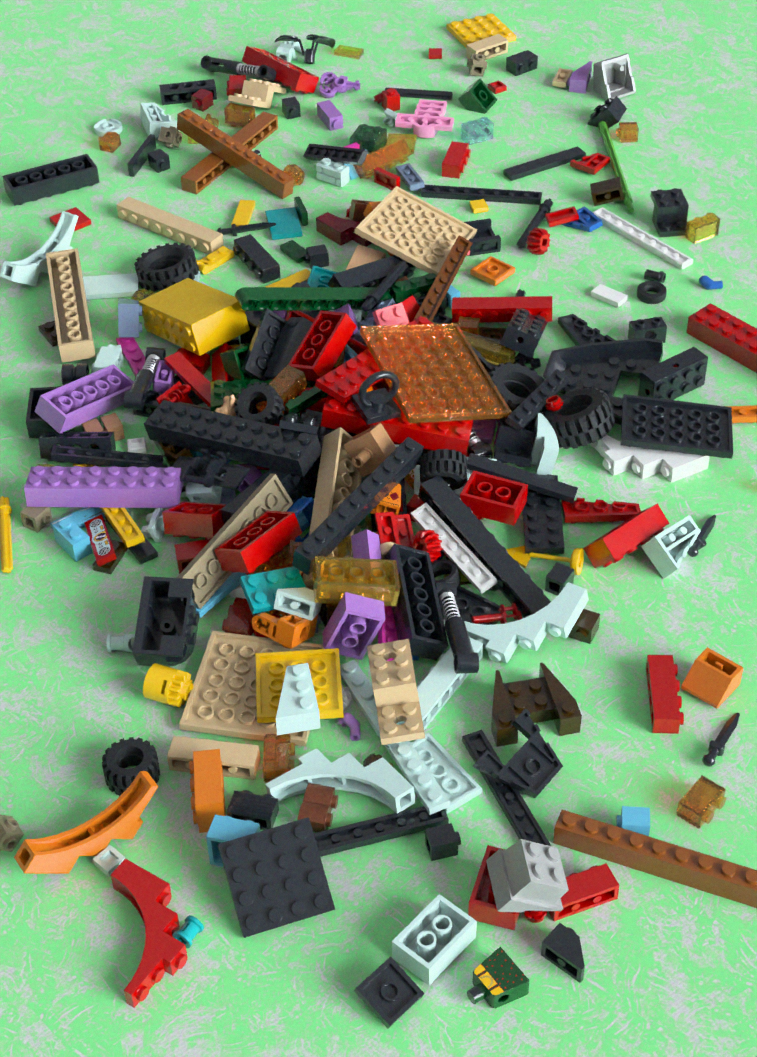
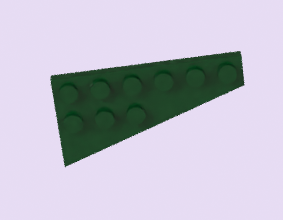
M295 379L211 381V411L215 412L216 408L223 406L225 396L234 395L238 400L237 394H241V389L243 387L245 389L248 388L247 385L250 383L254 385V382H259L261 385L264 382L267 385H271L281 399L286 400L288 396L298 397L299 389L315 387L316 381ZM267 401L259 402L256 405L266 404Z

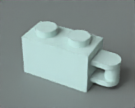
M108 344L107 347L101 346L99 353L96 354V361L92 364V373L113 364L121 369L123 364L121 345Z

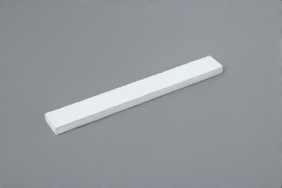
M602 207L592 212L602 220L603 225L682 270L693 264L692 258Z

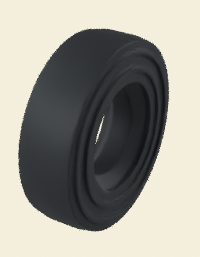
M645 281L639 284L637 288V297L644 303L658 304L666 298V287L660 282ZM647 291H654V292H657V293H656V294H650V293H647Z

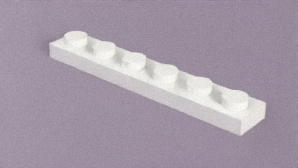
M427 503L411 512V517L423 530H434L436 534H439V540L442 541L440 543L443 548L442 551L457 565V568L481 594L497 584V579Z

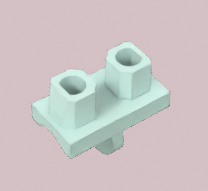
M155 508L154 512L148 513L146 516L148 525L143 526L141 529L146 539L153 538L155 543L161 542L164 534L162 508Z

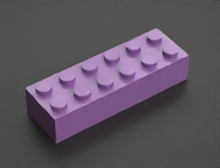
M113 364L40 395L35 412L60 434L124 405L125 391L130 390L134 381Z

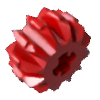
M533 228L532 231H529L526 243L530 253L543 255L548 251V247H550L549 242L551 241L548 230Z
M420 530L416 535L412 536L413 542L410 544L414 549L429 552L431 562L436 561L441 556L440 551L443 548L440 543L442 541L439 540V534H436L434 530Z

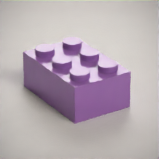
M345 592L322 633L323 649L339 648V655L362 660L367 652V646L371 645L385 621L384 601Z

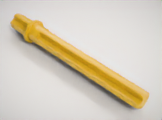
M1 496V570L3 573L7 572L9 574L13 569L10 518L12 508L10 507L9 498Z

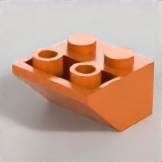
M707 647L695 659L681 688L717 709L740 685L743 667Z

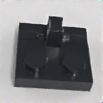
M391 956L354 990L387 1029L425 994Z

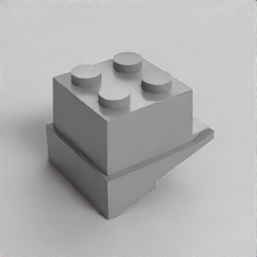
M626 53L593 64V90L599 93L602 99L607 100L615 96L622 98L636 93L629 54Z
M520 839L506 850L499 849L486 860L497 911L563 910L561 897L569 889L558 848Z

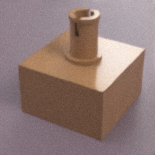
M381 423L352 437L343 445L352 459L353 465L359 470L362 477L371 474L396 449Z

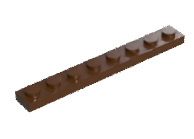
M460 235L457 237L413 320L422 316L432 322L472 246V242Z

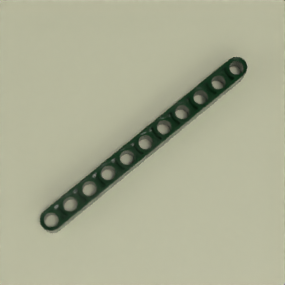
M243 287L236 291L235 297L244 311H263L267 308L271 311L336 310L346 304H349L352 310H363L362 304L366 301V297L372 294L377 287ZM389 290L380 300L386 301L393 298Z

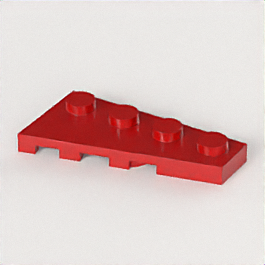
M578 497L573 503L561 500L565 523L626 521L641 512L640 506L637 503L614 501L612 504H608L604 500L597 499L596 502H586L585 498Z

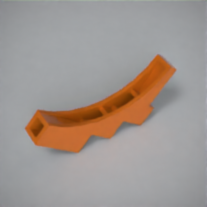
M140 771L131 785L105 810L85 823L60 834L38 839H25L14 856L15 860L24 873L69 874L79 856H97L108 846L111 839H133L143 823L140 815L155 793L158 785L147 771Z

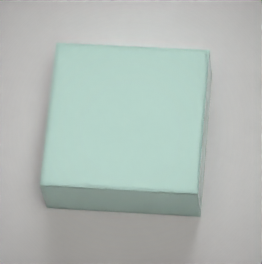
M109 845L93 858V863L110 877L125 857Z

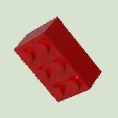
M473 470L460 494V498L472 510L475 516L514 526L527 502L528 484Z
M181 502L162 512L164 533L173 535V537L189 536L191 539L205 537L206 540H211L224 526L221 509L227 504Z
M487 845L469 900L468 915L476 921L515 931L520 912L497 911L486 862L488 858L501 848Z

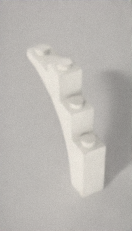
M607 434L602 439H598L597 442L590 443L604 457L603 466L613 476L632 469L641 479H645L661 472L672 483L708 469L710 456L620 445V441Z

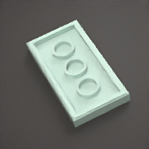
M137 273L83 277L87 300L139 296Z
M430 733L425 734V738L411 742L450 800V807L445 809L446 814L482 793V788Z

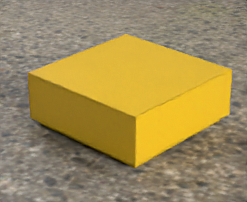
M484 199L469 201V206L474 214L488 211V205Z

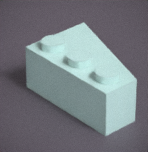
M155 102L141 103L140 120L148 136L150 134L155 135V139H158L161 126L177 128V121H173L169 114L166 115L164 110Z
M689 515L641 546L663 579L678 570L679 564L686 557L687 551L699 535L700 529Z
M308 663L291 665L286 668L276 714L277 735L320 728L319 708Z

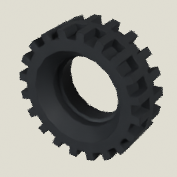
M174 242L173 245L166 243L165 246L161 247L158 245L155 249L150 248L147 253L143 252L141 254L142 257H138L136 259L137 262L134 263L141 287L145 288L146 291L151 289V292L154 293L186 278L194 280V275H198L199 270L193 248L190 245L186 246L185 243L178 245V242Z

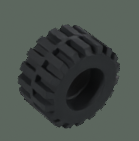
M254 382V385L250 383L246 389L243 387L241 389L242 393L237 394L238 400H235L234 403L236 405L234 409L237 417L271 425L277 423L279 425V419L284 416L282 412L285 411V407L283 406V400L276 390L264 382L261 385L259 382ZM267 401V406L262 412L252 414V410L257 403Z
M437 449L423 454L420 459V483L439 475L449 484L452 490L462 488L467 483L466 456L459 451L449 449Z
M129 737L128 740L123 738L119 740L120 742H114L111 744V748L105 750L106 754L102 757L105 782L109 786V790L115 791L116 795L120 796L131 785L140 771H147L155 783H158V776H160L158 756L155 747L150 745L149 741L143 742L142 738L134 739ZM129 766H136V767L131 768V769H125L126 767H129Z

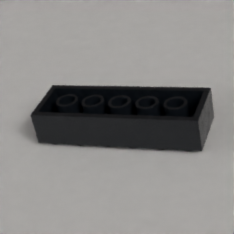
M88 154L2 176L5 192L14 206L100 183L97 166Z
M394 544L383 558L398 640L409 639L411 655L437 660L449 645L429 552Z

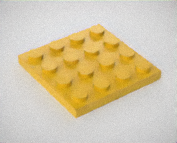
M491 13L446 24V29L465 48H467V44L497 34L508 39V42L516 41V35Z
M339 648L255 653L257 723L276 722L287 666L304 663L309 665L320 719L344 718Z

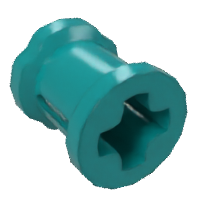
M189 915L185 918V923L180 930L173 933V938L184 943L186 948H190L192 940L198 933L204 930V926L196 917Z

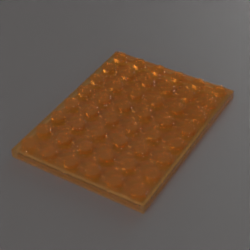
M458 324L361 326L360 334L381 371H391L399 379V389L395 398L409 423L507 418L511 414V410ZM385 378L391 389L392 381L388 378Z

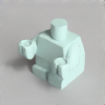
M290 42L282 43L278 46L276 56L290 63L291 60H297L295 50Z

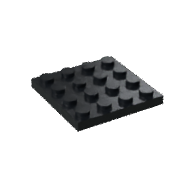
M309 817L217 844L243 938L335 910Z

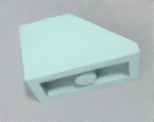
M305 587L278 589L274 609L312 621L321 610L324 593Z

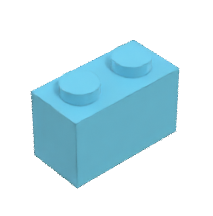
M70 517L52 525L55 541L75 562L92 554L89 536Z

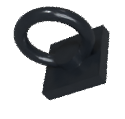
M391 371L376 372L364 380L358 394L352 395L351 401L367 425L401 417V410L393 400L399 389L397 375ZM388 378L392 381L389 392L386 388L366 392L369 386L379 379Z

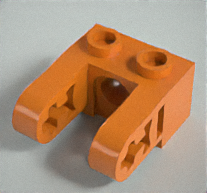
M271 610L269 614L261 612L252 618V626L258 633L282 644L285 648L292 649L314 636L318 614L311 621L286 612ZM273 614L279 615V616H280V619L277 618V617H274V616H272V615H273Z

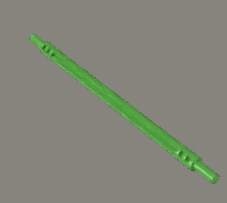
M600 121L598 127L610 157L615 177H620L624 205L627 206L628 212L632 213L634 211L633 200L607 124L604 121Z

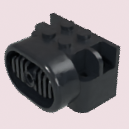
M144 576L132 650L138 665L152 666L154 663L171 667L183 663L191 656L196 643L199 614H196V606L194 604L193 579Z

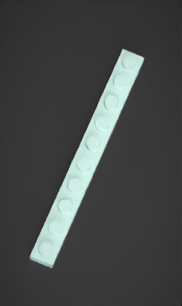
M355 660L340 665L342 682L346 687H349L353 699L380 738L377 708L371 683ZM410 741L384 745L407 781L414 787V792L429 815L450 807V800Z

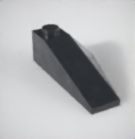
M291 317L286 321L265 372V379H279L289 369L287 367L313 322L304 317Z

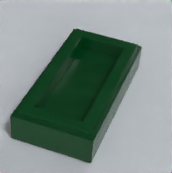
M299 196L294 197V206L302 226L308 225V212Z
M294 240L280 245V250L297 263L305 261L304 254H306V249Z

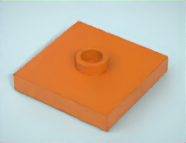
M492 256L470 270V275L493 286L498 285L515 273V267Z

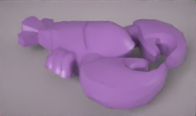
M326 72L321 75L319 91L323 97L332 98L337 92L344 93L353 88L356 91L360 90V83L358 80L355 82L347 81V76L341 75L337 77L332 72ZM324 81H325V85L330 84L329 87H328V86H324V89L322 88V84H323Z

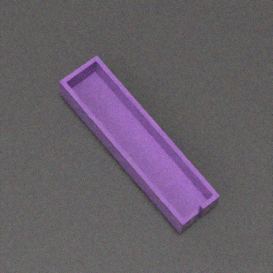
M35 466L30 469L24 486L27 507L171 508L180 502L183 483L180 481L182 472L181 468Z

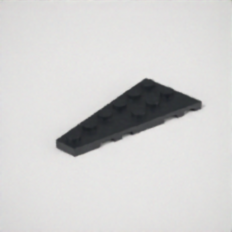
M574 314L558 318V324L576 346L616 341L608 335L603 336L600 334V330L597 328L592 329L587 326L586 321Z

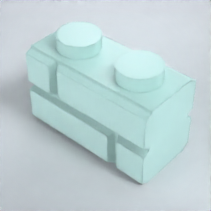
M323 158L316 165L317 179L340 187L346 185L350 180L349 167L341 162H333L329 158Z

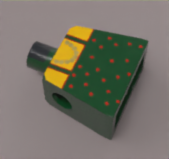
M499 947L474 969L472 979L474 987L467 991V996L473 1004L485 999L491 1008H498L526 996L529 993L530 980L507 953Z

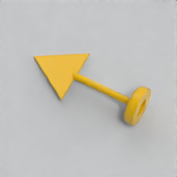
M525 546L506 549L508 554L524 568L527 567L530 558L533 557L570 563V568L575 569L574 575H580L584 562L583 548H575L571 558L533 552L525 553Z

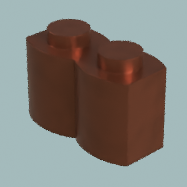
M308 783L297 820L309 817L312 830L315 832L326 831L327 827H331L333 820L331 811L332 808L336 809L338 804V795H335V787Z

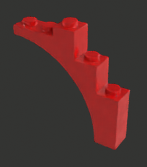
M125 858L110 876L113 889L121 893L132 903L145 926L146 938L142 959L132 980L124 989L126 1003L135 1008L140 1001L142 1002L146 999L149 990L155 983L161 981L165 972L173 976L178 969H182L187 962L188 956L186 945L173 938V933L179 930L180 926L177 913L166 907L172 897L170 884Z

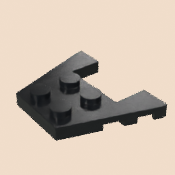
M525 708L512 722V725L528 741L506 765H503L487 750L473 767L536 798L563 765L550 744L544 741L539 733L541 731L537 724L534 725L530 718V712Z

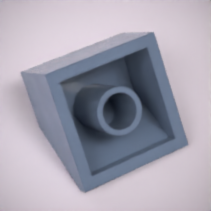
M118 298L119 337H139V332H142V322H139V316H142V306H139V301Z

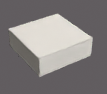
M145 437L127 439L128 452L147 454Z

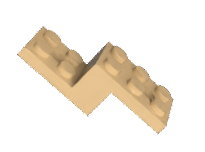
M250 78L249 81L244 80L242 94L234 93V96L229 95L228 101L271 109L274 92L285 94L286 88H282L281 84Z
M409 639L367 646L382 745L425 738ZM400 721H404V722H405L404 724H401V725H397V724H396V723H398V722H400Z

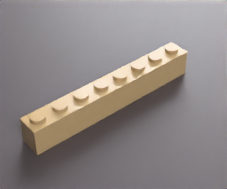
M127 197L117 204L118 218L179 243L190 245L192 248L206 254H210L224 246L222 233L134 198Z

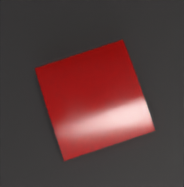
M394 512L374 514L380 545L386 542H393L413 548L410 544L413 542L412 536H414L410 514L394 515Z

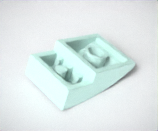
M538 413L535 421L536 436L531 452V464L536 465V474L552 475L559 452V444L555 431L542 413Z

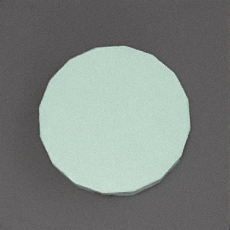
M102 119L94 125L95 134L101 137L119 135L123 130L122 123L117 119H109L110 121Z

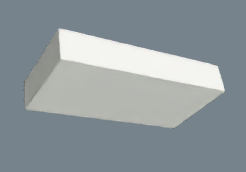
M599 284L591 291L592 297L617 308L627 301L628 295L602 284Z

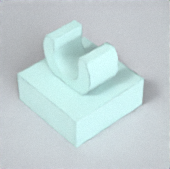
M387 108L384 111L387 117L383 119L385 125L388 123L390 127H393L397 113Z

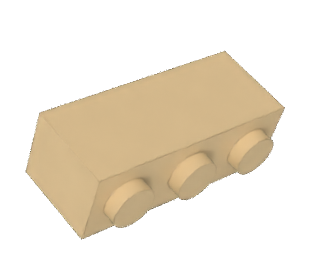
M497 34L467 44L466 57L470 59L472 53L485 55V60L507 53L508 39Z

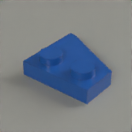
M585 206L577 210L578 220L562 224L587 232L603 226L602 220Z

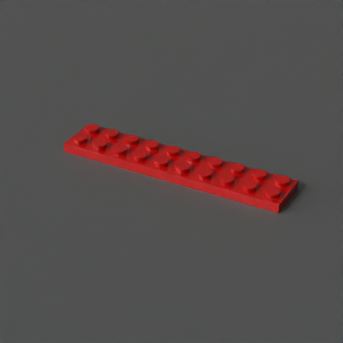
M420 316L317 379L315 386L345 404L352 399V395L358 394L361 384L370 375L379 371L394 372L446 339L449 332L441 326L432 323L427 318ZM379 379V380L375 381L374 383H372V384L369 386V388H370L371 386H373L374 384H376L377 382H379L380 380H382V379Z

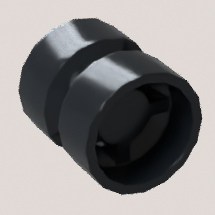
M63 364L61 369L62 384L66 385L89 375L88 364H77L76 367L73 364Z

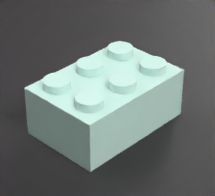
M439 894L392 941V958L430 986L476 938L477 921Z

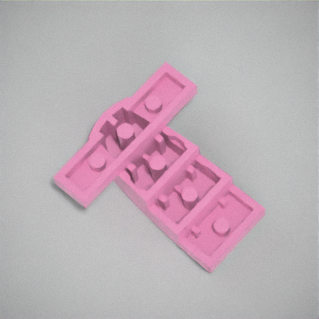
M419 99L415 114H397L395 127L413 128V133L416 137L434 138L438 131L452 132L454 118L444 117L447 101Z

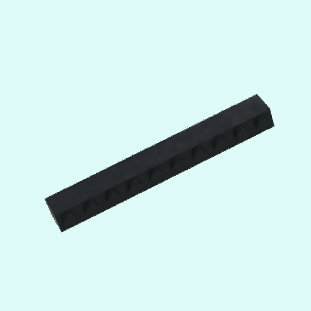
M407 437L295 549L292 566L309 576L420 462L424 446Z
M438 475L420 484L418 497L423 503H427L492 573L497 579L495 586L511 604H516L517 610L521 611L523 618L535 614L551 602L543 590L532 581L529 574L523 571L519 563L508 554L506 548L500 545L495 536L485 528L482 521L477 519L472 510L462 502L459 495L454 493L446 481Z

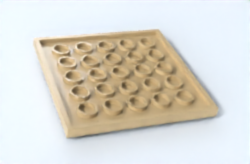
M396 186L356 227L354 233L387 250L389 253L400 257L402 260L411 263L418 269L431 274L435 273L437 276L457 237L460 235L469 241V239L476 235L477 229Z
M212 631L193 684V690L190 692L179 723L180 730L306 747L310 730L277 735L276 722L257 723L255 653L323 649V645L302 642L290 649L283 647L282 644L270 638Z

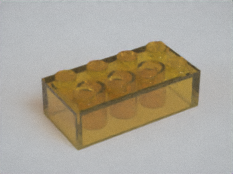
M315 556L312 571L315 603L339 604L344 593L348 592L384 601V606H397L400 582L396 560Z

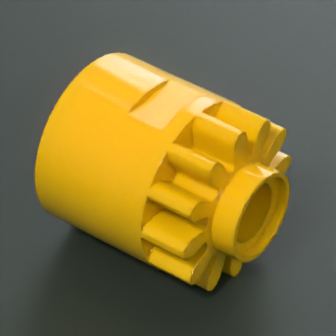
M154 663L146 674L143 684V695L147 699L181 708V705L188 701L190 692L194 687L190 679L191 674Z

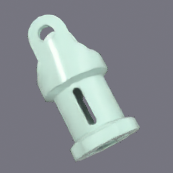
M108 634L107 651L125 650V652H132L131 638H135V634H125L124 636Z

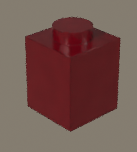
M200 89L191 95L192 108L204 112L214 105L213 93L211 91Z

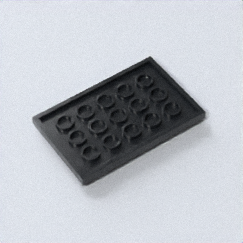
M623 394L620 445L732 459V407Z

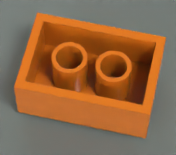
M220 749L193 751V761H189L190 774H194L191 775L190 789L191 792H194L191 797V809L194 810L193 822L198 824L199 833L209 831L215 815L226 816L224 776Z

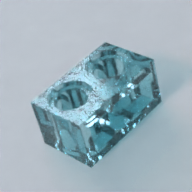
M487 117L462 123L461 139L465 143H469V145L493 139L494 123Z

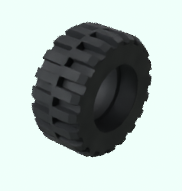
M507 362L499 364L490 370L479 393L481 405H483V409L489 413L492 419L495 418L497 420L499 413L510 415L544 382V378L537 375L536 371L530 370L527 366H520L518 363L512 364Z
M597 388L569 391L565 395L559 396L564 402L559 410L551 411L545 407L543 411V416L549 421L555 431L559 448L563 447L564 449H575L597 442L598 439H602L606 433L611 431L615 423V415L608 395Z

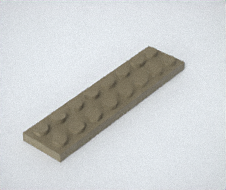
M269 474L177 577L194 580L193 591L195 593L194 604L196 608L201 609L232 574L231 571H222L214 550L266 511L286 512L293 504L276 474Z

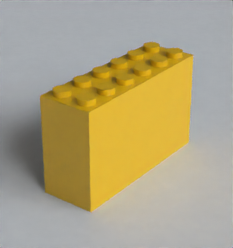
M186 278L139 301L145 321L144 327L148 332L199 356L250 330L245 311L239 305L236 297L190 278Z

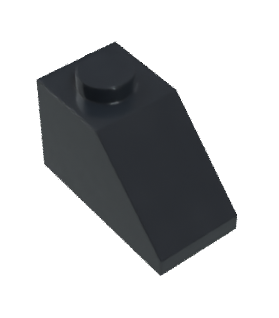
M559 923L542 941L541 956L581 983L584 977L585 965L580 937L573 929Z

